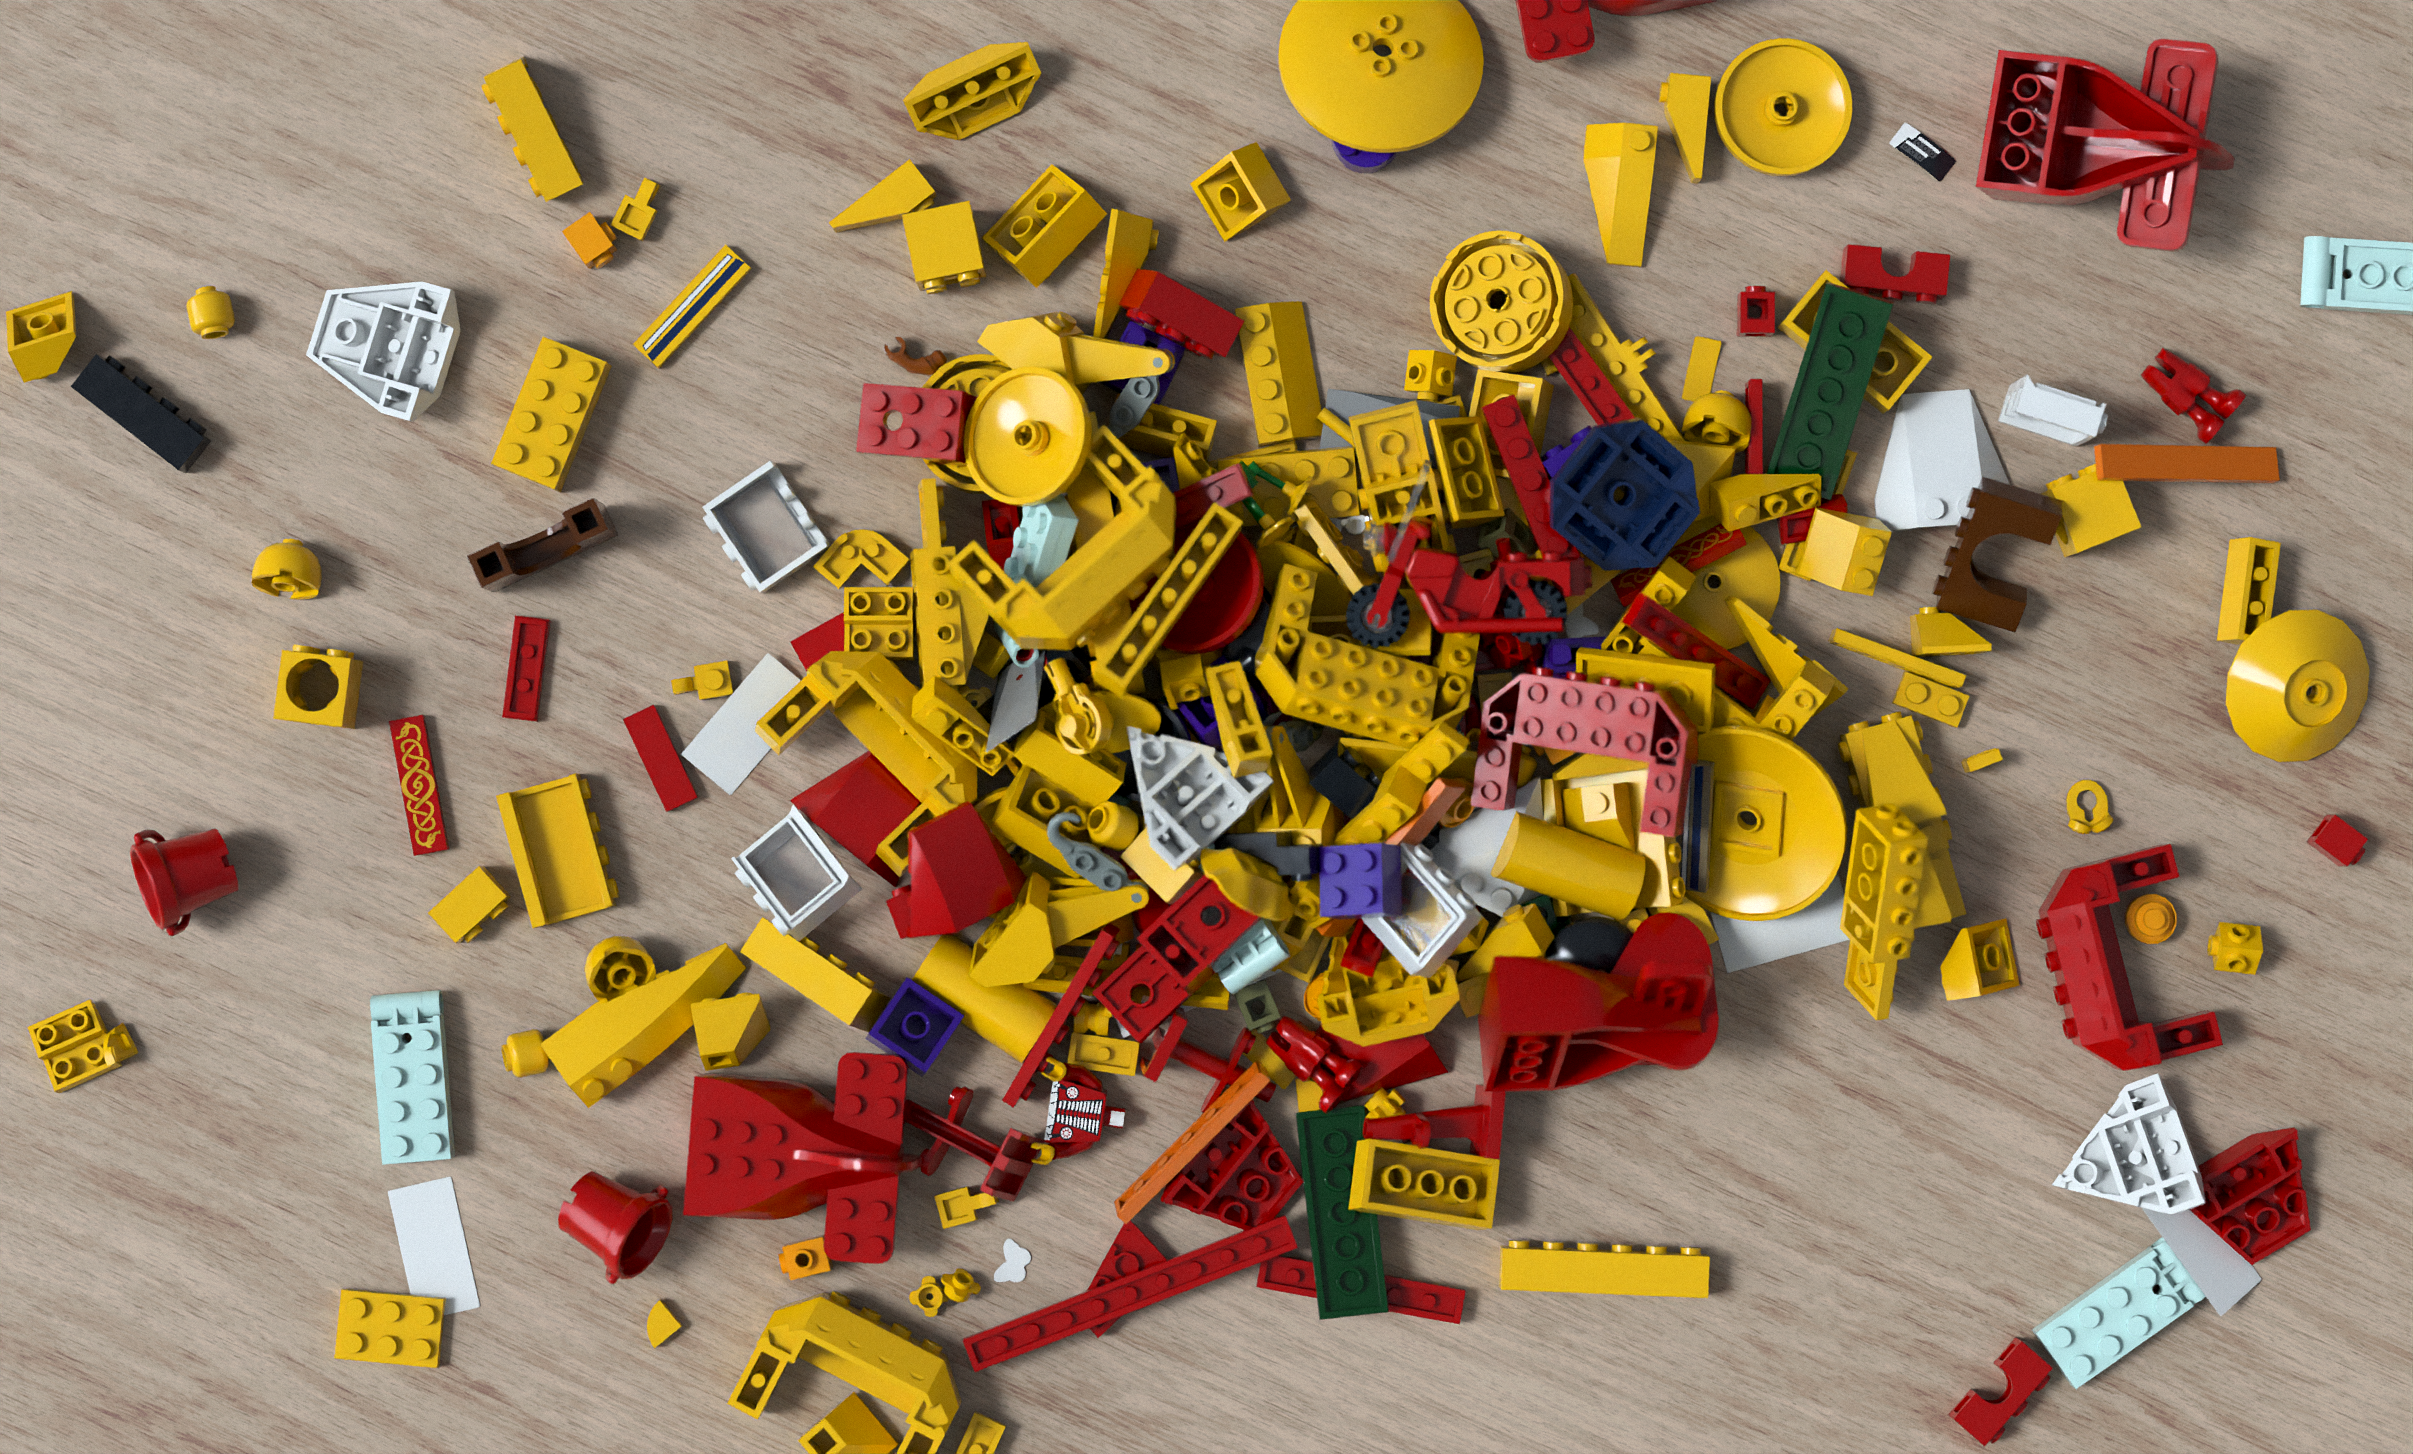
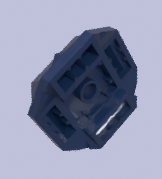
M1640 418L1595 425L1550 480V527L1604 571L1657 567L1700 513L1698 498H1696L1693 462ZM1624 485V497L1619 501H1614L1613 494L1615 489Z

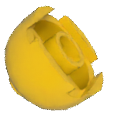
M1719 390L1715 393L1698 397L1690 405L1684 417L1682 432L1685 431L1684 438L1686 441L1735 446V453L1744 451L1749 446L1752 418L1747 407L1734 397L1732 393Z
M284 539L282 543H275L264 548L256 558L251 574V584L259 591L279 597L280 591L294 592L290 599L295 600L317 597L322 581V569L317 556L308 548L303 547V543L296 539Z
M612 936L597 943L589 952L584 967L588 987L598 1001L605 998L610 1001L625 994L624 989L635 984L640 987L653 981L656 975L651 955L639 941L627 936Z

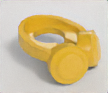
M2081 780L2069 789L2066 796V810L2070 818L2068 826L2073 831L2080 834H2090L2091 831L2098 833L2110 827L2113 818L2108 813L2107 796L2099 784L2091 780ZM2084 790H2089L2096 796V804L2092 808L2093 819L2090 822L2085 820L2084 810L2077 804V796Z

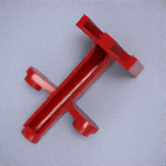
M1179 1007L1171 1015L1172 1021L1168 1029L1165 1030L1158 1027L1152 1040L1156 1052L1152 1059L1149 1060L1142 1056L1139 1064L1143 1076L1154 1082H1157L1169 1058L1217 1079L1201 1107V1112L1204 1113L1221 1096L1220 1094L1225 1085L1231 1086L1247 1070V1068L1237 1063L1242 1053L1248 1054L1256 1036L1251 1034L1252 1030L1249 1031L1248 1028L1244 1027L1228 1059L1181 1037L1188 1020L1184 1009ZM1269 1082L1255 1097L1268 1103L1274 1094L1276 1084Z
M1476 1084L1474 1105L1380 1118H1365L1363 1138L1376 1140L1397 1139L1402 1140L1403 1144L1411 1142L1412 1145H1417L1419 1149L1427 1148L1431 1138H1468L1471 1141L1470 1153L1484 1158L1500 1159L1506 1092H1485L1484 1085Z
M966 1086L962 1088L956 1087L951 1092L948 1099V1105L951 1106L947 1119L910 1099L906 1100L904 1121L937 1138L931 1149L926 1148L920 1154L922 1157L920 1168L923 1174L927 1176L934 1174L950 1146H953L991 1167L980 1188L982 1192L992 1197L1015 1202L1034 1164L1031 1160L1036 1159L1041 1150L1031 1148V1145L1035 1142L1044 1144V1139L1028 1132L1010 1128L1002 1146H999L962 1127L961 1124L973 1098V1090Z

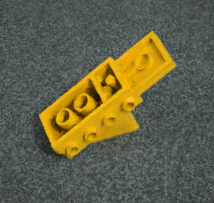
M1416 400L1348 417L1362 476L1363 489L1357 490L1362 510L1367 509L1370 516V521L1365 522V528L1369 542L1375 541L1377 552L1372 553L1376 573L1382 572L1384 577L1390 559L1394 560L1397 553L1394 551L1389 556H1385L1384 546H1378L1377 529L1378 532H1384L1385 521L1400 529L1401 533H1405L1409 520L1412 517L1429 518L1433 522V527L1430 530L1431 535L1426 540L1417 537L1414 549L1418 546H1425L1457 554L1453 535H1447L1445 523L1450 522L1446 503H1440L1438 491L1443 490L1439 471H1432ZM1406 569L1398 590L1413 589L1406 575Z
M936 478L922 479L918 485L923 548L913 549L910 553L920 689L935 675L958 692V688L966 685V680L989 613L951 574L948 563L958 554L955 553V546L941 547V544L947 541L945 520L939 521L938 510H942V507H944L943 487L936 486ZM936 597H939L940 605L936 603ZM939 632H942V638H943V639H940V638H939V636H938V633H939ZM941 667H945V674L941 671Z
M1901 711L1881 716V724L1869 727L1867 720L1849 725V733L1840 735L1841 742L1838 743V749L1843 763H1848L1851 775L1847 776L1848 784L1852 795H1857L1859 809L1878 806L1881 803H1894L1928 837L1926 848L1952 918L1966 915L1967 913L1948 848H1950L1948 840L1952 839L1951 829L1948 821H1942L1941 819L1942 815L1947 814L1946 809L1942 803L1938 787H1933L1930 781L1929 774L1933 773V768L1929 755L1922 753L1919 741L1924 739L1918 720L1913 722L1912 715L1902 717Z
M1881 803L1878 806L1861 808L1856 811L1840 929L1850 939L1844 986L1876 1021L1889 1018L1890 1005L1894 999V979L1898 972L1897 960L1910 958L1911 945L1915 939L1914 928L1951 922L1952 918L1926 848L1928 837L1894 803Z

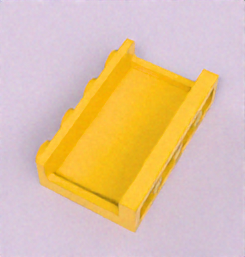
M578 773L515 792L496 795L532 928H539L617 906L615 898L620 897L615 878L609 879L606 865L610 864L605 844H599L596 832L601 831L596 811L590 812L587 799L592 798L588 780L586 778L581 779Z

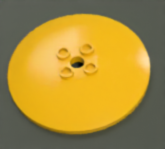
M1298 0L1286 18L1278 50L1281 81L1285 92L1298 113L1313 128L1326 137L1354 149L1377 153H1394L1419 148L1434 142L1451 131L1464 118L1474 103L1480 88L1484 65L1483 47L1477 27L1459 0ZM1377 45H1386L1391 49L1392 53L1382 57L1377 55L1373 48Z
M1723 726L1712 728L1710 733L1699 732L1698 760L1715 762L1709 889L1706 893L1685 890L1684 896L1710 912L1737 920H1773L1802 910L1820 897L1828 888L1842 864L1846 850V814L1833 781L1824 768L1808 752L1794 742L1773 732L1747 726ZM1740 812H1752L1757 819V823L1754 825L1746 824L1741 819Z

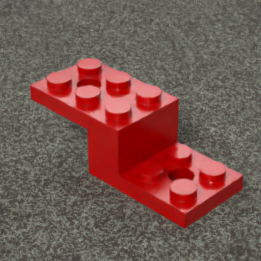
M863 383L856 452L922 458L939 464L967 466L963 445L964 430L969 412L978 396L958 390ZM898 411L903 417L902 425L897 430H890L887 425V418L891 413Z
M1204 874L1136 938L1142 946L1103 981L1092 994L1141 1044L1215 974L1211 966L1262 918L1231 902L1220 890L1216 881L1213 878H1207ZM1211 907L1218 908L1221 911L1220 921L1213 926L1204 924L1202 920L1204 911ZM1140 985L1147 986L1150 989V998L1142 1004L1135 1003L1132 1000L1133 990Z

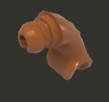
M895 337L902 346L899 352H891L886 344L884 347L886 355L891 361L912 374L933 375L947 361L941 350H935L931 355L921 356L918 359L911 357L907 354L906 343L901 337Z

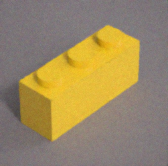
M1152 403L1139 425L1121 436L1118 440L1124 446L1167 458L1174 457L1175 459L1173 448L1179 436L1185 433L1190 441L1193 440L1199 445L1204 460L1208 462L1215 440L1217 420Z
M2253 537L2230 539L2217 641L2241 645L2262 622L2271 619L2280 542Z
M1042 710L1037 713L1035 720L1028 724L1018 736L1014 757L1019 759L1023 765L1037 770L1048 777L1055 785L1066 788L1074 793L1082 802L1090 803L1094 807L1108 801L1124 780L1127 764L1103 748L1098 752L1088 754L1069 752L1062 746L1057 737L1055 718Z

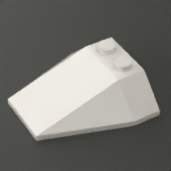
M426 282L327 290L306 356L379 412L414 422L440 397L461 330L455 292L451 289Z
M1969 389L1902 394L1899 398L1874 498L1876 519H1879L1891 532L1911 531L1917 528L1957 526L1961 516L1967 517L1970 509L1966 507L1969 493L1972 487L1978 488L1982 476L2009 484Z

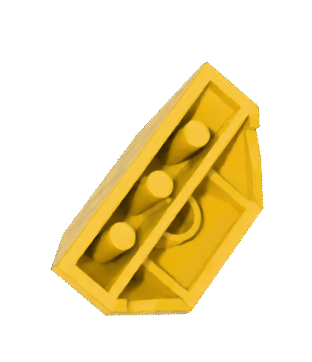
M1028 42L989 44L927 73L903 99V102L918 132H928L945 138L961 140L1021 112L1035 82L1038 81L1041 75V71Z

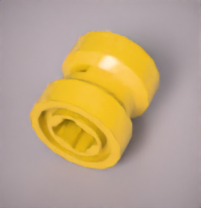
M1086 1000L1078 1015L1074 1016L1073 1033L1084 1034L1088 1029H1091L1097 1035L1108 1036L1110 1017H1105V1006L1101 1002L1090 1004Z

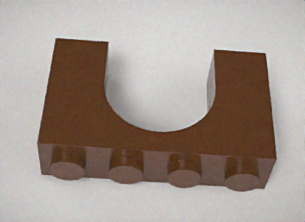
M1982 476L1978 488H1971L1966 507L1970 508L1967 517L1961 516L1958 521L1955 536L1959 538L1955 547H1948L1944 559V565L1947 566L1944 576H1937L1932 594L1937 595L1936 609L2016 632L2027 605V588L1984 574L1975 565L1972 554L1982 541L1998 534L2018 535L2051 545L2062 518V500Z
M592 498L562 512L565 519L542 532L510 544L497 542L468 555L467 557L481 588L495 593L619 536L605 504Z

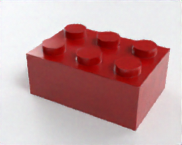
M1137 269L1118 304L1128 310L1126 316L1142 325L1146 323L1153 327L1156 326L1154 331L1156 334L1170 341L1174 339L1180 343L1184 342L1183 347L1186 351L1195 356H1204L1208 359H1212L1213 356L1226 358L1244 323V320L1158 271Z

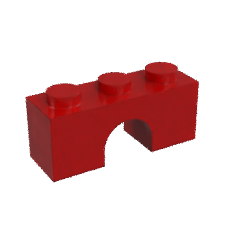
M1848 244L1843 249L1840 281L1849 289L1868 295L1869 292L1882 294V299L1901 301L1903 296L1916 297V302L1921 304H1936L1937 299L1941 300L1947 295L1950 265L1949 254L1916 251L1911 255L1910 269L1907 275L1896 277L1884 270L1881 263V247Z
M2016 1337L1993 1363L2006 1377L2007 1385L2004 1393L1997 1399L1985 1400L1970 1389L1948 1414L1983 1446H1986L1988 1442L1991 1444L1995 1443L2004 1433L2005 1428L2003 1425L2011 1416L2014 1418L2019 1416L2028 1405L2027 1397L2034 1390L2040 1391L2051 1378L2048 1373L2053 1368Z

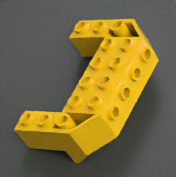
M1105 425L1091 436L1085 464L1120 500L1122 511L1034 589L1024 578L1016 585L974 540L948 563L951 574L1022 649L1072 650L1077 644L1080 647L1085 645L1095 635L1094 629L1103 621L1105 623L1112 621L1120 613V606L1129 598L1134 600L1139 597L1147 588L1145 583L1155 574L1157 577L1162 576L1175 556L1177 509L1174 495L1150 466L1146 469Z
M1668 556L1641 590V593L1672 612L1687 593L1696 576ZM1632 603L1628 605L1601 644L1602 650L1676 659L1621 622ZM1807 660L1776 699L1767 695L1753 713L1749 712L1715 686L1713 728L1723 726L1754 727L1773 732L1791 741L1828 697L1835 680Z
M1289 564L1283 565L1273 585L1263 642L1255 655V675L1282 713L1409 749L1441 720L1455 729L1468 709L1480 633L1445 634L1437 631L1432 666L1308 632L1307 628L1318 573Z
M830 651L808 668L806 676L756 722L755 732L780 755L818 718L829 710L922 803L878 845L876 854L901 877L908 870L909 830L967 801L973 805L977 799V765L912 719V698L921 689L915 684H911L902 675V671L893 661L887 660L880 652Z
M832 1291L831 1295L824 1292L780 1306L774 1311L727 1402L728 1405L758 1420L788 1363L794 1364L798 1358H801L908 1414L905 1422L911 1426L896 1454L936 1453L962 1402L948 1357L941 1352L943 1349L941 1345L927 1338L920 1342L911 1337L912 1331L896 1322L891 1327L880 1321L882 1315L864 1306L862 1310H859L849 1305L850 1298L836 1291Z

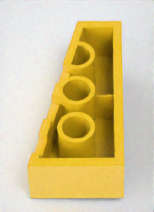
M523 56L487 73L484 76L486 83L481 85L489 103L496 102L502 115L497 116L498 122L505 135L512 134L517 146L512 148L521 167L527 164L533 176L528 181L536 197L543 196L545 202L583 185L584 181L565 141L558 134L559 130L552 114L543 104L542 93L536 81H534L532 76H529L526 70L529 66Z
M762 917L740 952L849 1026L869 1032L887 1005L890 997L873 987L875 982L860 972L855 975L847 970L848 964L837 956L830 954L827 957L818 950L821 946L805 936L798 942L789 933L784 937L771 920Z

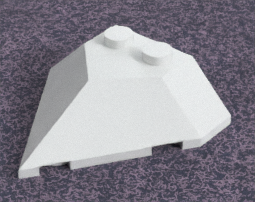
M1127 726L1150 846L1174 871L1195 860L1200 855L1201 849L1208 848L1244 816L1274 782L1264 771L1233 778L1225 753L1215 751L1214 747L1162 734L1159 737L1143 733L1141 729Z
M1540 776L1528 781V784L1517 789L1514 808L1500 811L1480 807L1473 811L1469 818L1459 826L1447 827L1443 830L1441 828L1439 843L1430 850L1434 856L1432 861L1454 877L1455 882L1453 884L1459 891L1467 893L1477 905L1503 917L1502 914L1508 908L1543 895L1494 878L1490 874L1516 811L1544 820ZM1537 906L1538 909H1539V911H1540L1541 914H1542L1543 911H1544V908H1543V907H1540V906Z
M2158 1073L2125 1085L2119 1093L2117 1101L2108 1113L2102 1116L2073 1155L2071 1163L2062 1175H2058L2052 1184L2056 1187L2170 1215L2206 1204L2202 1176L2180 1114Z

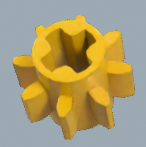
M1382 1087L1364 1104L1370 1111L1365 1115V1118L1406 1114V1111L1401 1107L1405 1099L1395 1089L1387 1093Z

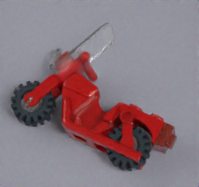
M1426 459L1399 529L1390 522L1385 521L1384 525H1376V522H1370V529L1363 530L1364 550H1371V557H1376L1377 553H1385V556H1388L1386 561H1389L1381 584L1377 582L1361 587L1358 592H1355L1348 604L1346 611L1347 626L1351 630L1353 637L1359 639L1361 644L1365 646L1368 644L1372 648H1378L1379 646H1390L1391 643L1397 642L1405 633L1409 622L1410 610L1405 596L1401 595L1398 587L1406 569V575L1433 626L1440 633H1511L1519 638V641L1523 643L1529 642L1530 645H1536V643L1545 644L1552 638L1555 639L1559 632H1562L1567 619L1565 598L1556 586L1544 580H1528V576L1546 577L1556 581L1563 588L1565 596H1585V587H1592L1591 566H1584V557L1563 558V552L1559 551L1542 552V558H1528L1527 552L1506 553L1507 559L1499 560L1495 571L1490 577L1479 580L1468 575L1459 561L1458 554L1425 546H1418L1414 549L1417 537L1422 540L1428 539L1431 535L1430 530L1433 527V522L1429 518L1418 516L1411 518L1432 461ZM1507 579V584L1512 591L1506 599L1504 614H1494Z

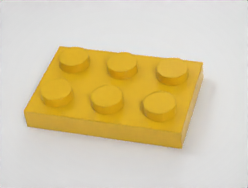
M341 1289L334 1358L438 1368L440 1364L446 1298Z

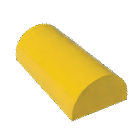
M1516 811L1490 874L1494 878L1617 920H1623L1633 909L1640 894L1645 876V859L1642 854Z
M952 933L942 934L917 970L912 981L963 1014L964 1017L960 1021L962 1024L1022 1063L1038 1040L1057 1004L1037 990L1025 988L1023 983L984 987L969 977L973 947Z

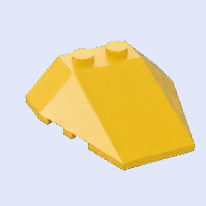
M1402 910V916H1398L1395 928L1406 941L1414 945L1415 951L1420 955L1429 944L1424 939L1420 929L1406 912ZM1358 920L1354 922L1343 937H1333L1329 953L1330 963L1328 970H1325L1322 994H1319L1317 1001L1323 1030L1363 1047L1430 1032L1460 999L1454 971L1449 964L1443 963L1431 978L1410 975L1389 949L1385 947L1372 978L1340 966Z

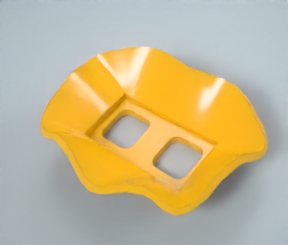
M1207 848L1201 849L1200 861L1207 878H1213L1216 881L1220 890L1231 902L1253 915L1276 922L1286 920L1294 914L1295 908L1288 895L1289 888L1282 876L1278 875V869L1274 865L1233 848L1221 851Z

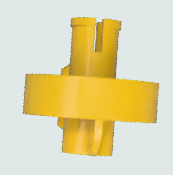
M1058 658L1049 662V665H1046L1044 669L1056 691L1052 705L1057 713L1055 729L1059 741L1066 750L1074 754H1088L1100 751L1107 744L1111 730L1114 727L1113 715L1099 697L1090 694L1085 683L1076 685L1064 658Z

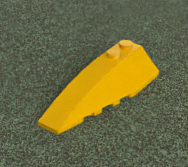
M724 943L685 961V966L672 972L666 970L655 975L656 979L640 987L635 984L624 989L625 994L610 1001L605 998L596 1002L540 1045L568 1086L590 1108L649 1064L694 1024L691 1011L692 1003H699L706 998L719 999L746 967L727 943Z

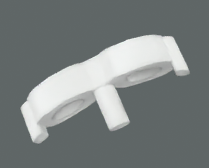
M1363 515L1352 516L1342 520L1329 518L1340 532L1342 528H1345L1351 535L1361 534L1365 530V522L1369 521V517Z

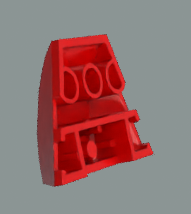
M867 751L790 801L861 862L896 887L899 876L876 854L878 845L922 803L870 751Z
M968 801L909 830L908 873L911 874V894L908 895V905L911 906V925H907V936L912 938L957 933L1015 903L1027 878L974 806Z
M1322 1023L1315 1031L1333 1044V1053L1348 1061L1357 1060L1364 1066L1361 1075L1350 1086L1351 1089L1342 1099L1344 1102L1374 1094L1382 1087L1388 1090L1448 1072L1423 1033L1363 1047L1323 1030ZM1322 1063L1323 1069H1325L1333 1076H1336L1335 1073L1329 1067Z
M1251 1100L1166 1184L1161 1202L1169 1205L1173 1204L1188 1209L1193 1213L1202 1214L1220 1220L1222 1223L1246 1230L1274 1219L1301 1186L1303 1180L1270 1130L1269 1125L1262 1117L1254 1101Z
M2295 1127L2251 1134L2198 1166L2202 1176L2206 1204L2189 1210L2251 1265L2311 1230L2306 1191L2302 1186L2300 1171L2302 1169V1161L2298 1156L2296 1140H2299L2298 1132Z

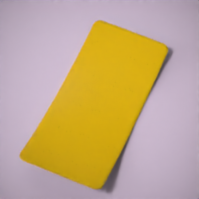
M1700 336L1695 337L1682 399L1694 402L1698 397L1711 393L1722 344L1721 341Z
M1252 1029L1251 1034L1256 1036L1255 1042L1248 1054H1242L1252 1063L1255 1061L1262 1063L1267 1068L1269 1077L1282 1089H1286L1296 1076L1292 1071L1288 1070L1285 1063L1265 1043L1267 1038L1261 1033L1258 1034L1256 1029Z

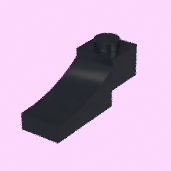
M1291 831L1228 833L1221 835L1214 842V850L1233 848L1259 857L1277 867L1278 875H1291L1292 881L1313 880L1312 874L1320 873L1319 847H1324L1323 844L1292 845Z

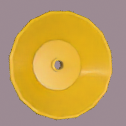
M2318 609L2288 610L2262 622L2240 645L2228 671L2226 706L2234 731L2253 752L2277 762L2308 761L2333 749L2355 727L2367 700L2369 665L2362 643L2343 620ZM2312 686V692L2307 696V690Z

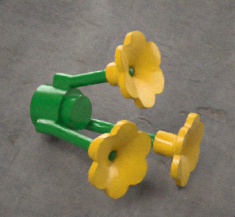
M1243 461L1240 462L1252 489L1259 483L1254 478L1257 475L1280 488V492L1290 498V508L1287 513L1290 516L1313 479L1309 476L1304 483L1296 486L1289 481L1285 483L1262 470L1254 461L1249 466ZM1252 497L1242 501L1262 528L1260 530L1262 536L1256 544L1259 548L1264 545L1269 546L1275 540L1283 542L1291 540L1292 535L1295 533L1293 527H1289L1294 522L1291 517L1275 522L1270 514L1264 513Z

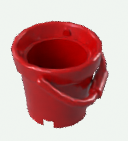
M216 828L167 841L155 830H143L134 835L135 844L130 848V857L139 890L153 921L161 930L166 929L169 936H175L187 928L191 912L239 890L234 865L230 866L226 856L229 854V851ZM147 838H152L157 843L154 844L151 841H148Z
M594 1171L583 1175L571 1188V1191L577 1194L572 1204L564 1200L558 1217L559 1228L604 1261L607 1267L605 1278L610 1284H615L619 1278L632 1279L641 1274L654 1261L669 1235L673 1220V1207L666 1199L668 1189L664 1186H658L650 1193L643 1194Z

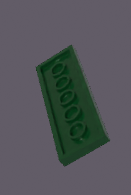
M1827 282L1767 474H1820L1821 497L1831 500L1894 302Z
M1364 1105L1335 1108L1328 1114L1321 1110L1296 1113L1319 1320L1387 1313L1389 1311L1377 1214L1348 1210L1357 1141L1365 1140L1363 1138Z

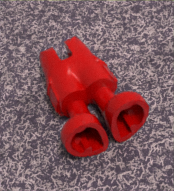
M2162 348L2155 356V360L2173 377L2171 379L2151 365L2146 367L2141 376L2161 396L2160 399L2178 416L2186 413L2194 421L2198 428L2197 436L2199 440L2207 444L2225 423L2220 417L2226 420L2247 395L2239 389H2234L2228 393L2217 391L2208 385L2211 382L2209 374L2197 365L2187 363L2171 351ZM2196 396H2199L2209 404L2219 416L2209 413L2195 402Z
M1283 1016L1276 1026L1277 1031L1272 1032L1265 1043L1285 1063L1288 1070L1292 1071L1302 1082H1308L1311 1079L1316 1082L1322 1090L1319 1108L1325 1114H1328L1351 1089L1350 1086L1361 1075L1364 1066L1357 1060L1348 1061L1332 1052L1334 1049L1332 1047L1333 1044L1319 1035V1033L1313 1030L1310 1031L1300 1021ZM1322 1063L1329 1067L1335 1073L1336 1076H1333L1325 1069H1323Z

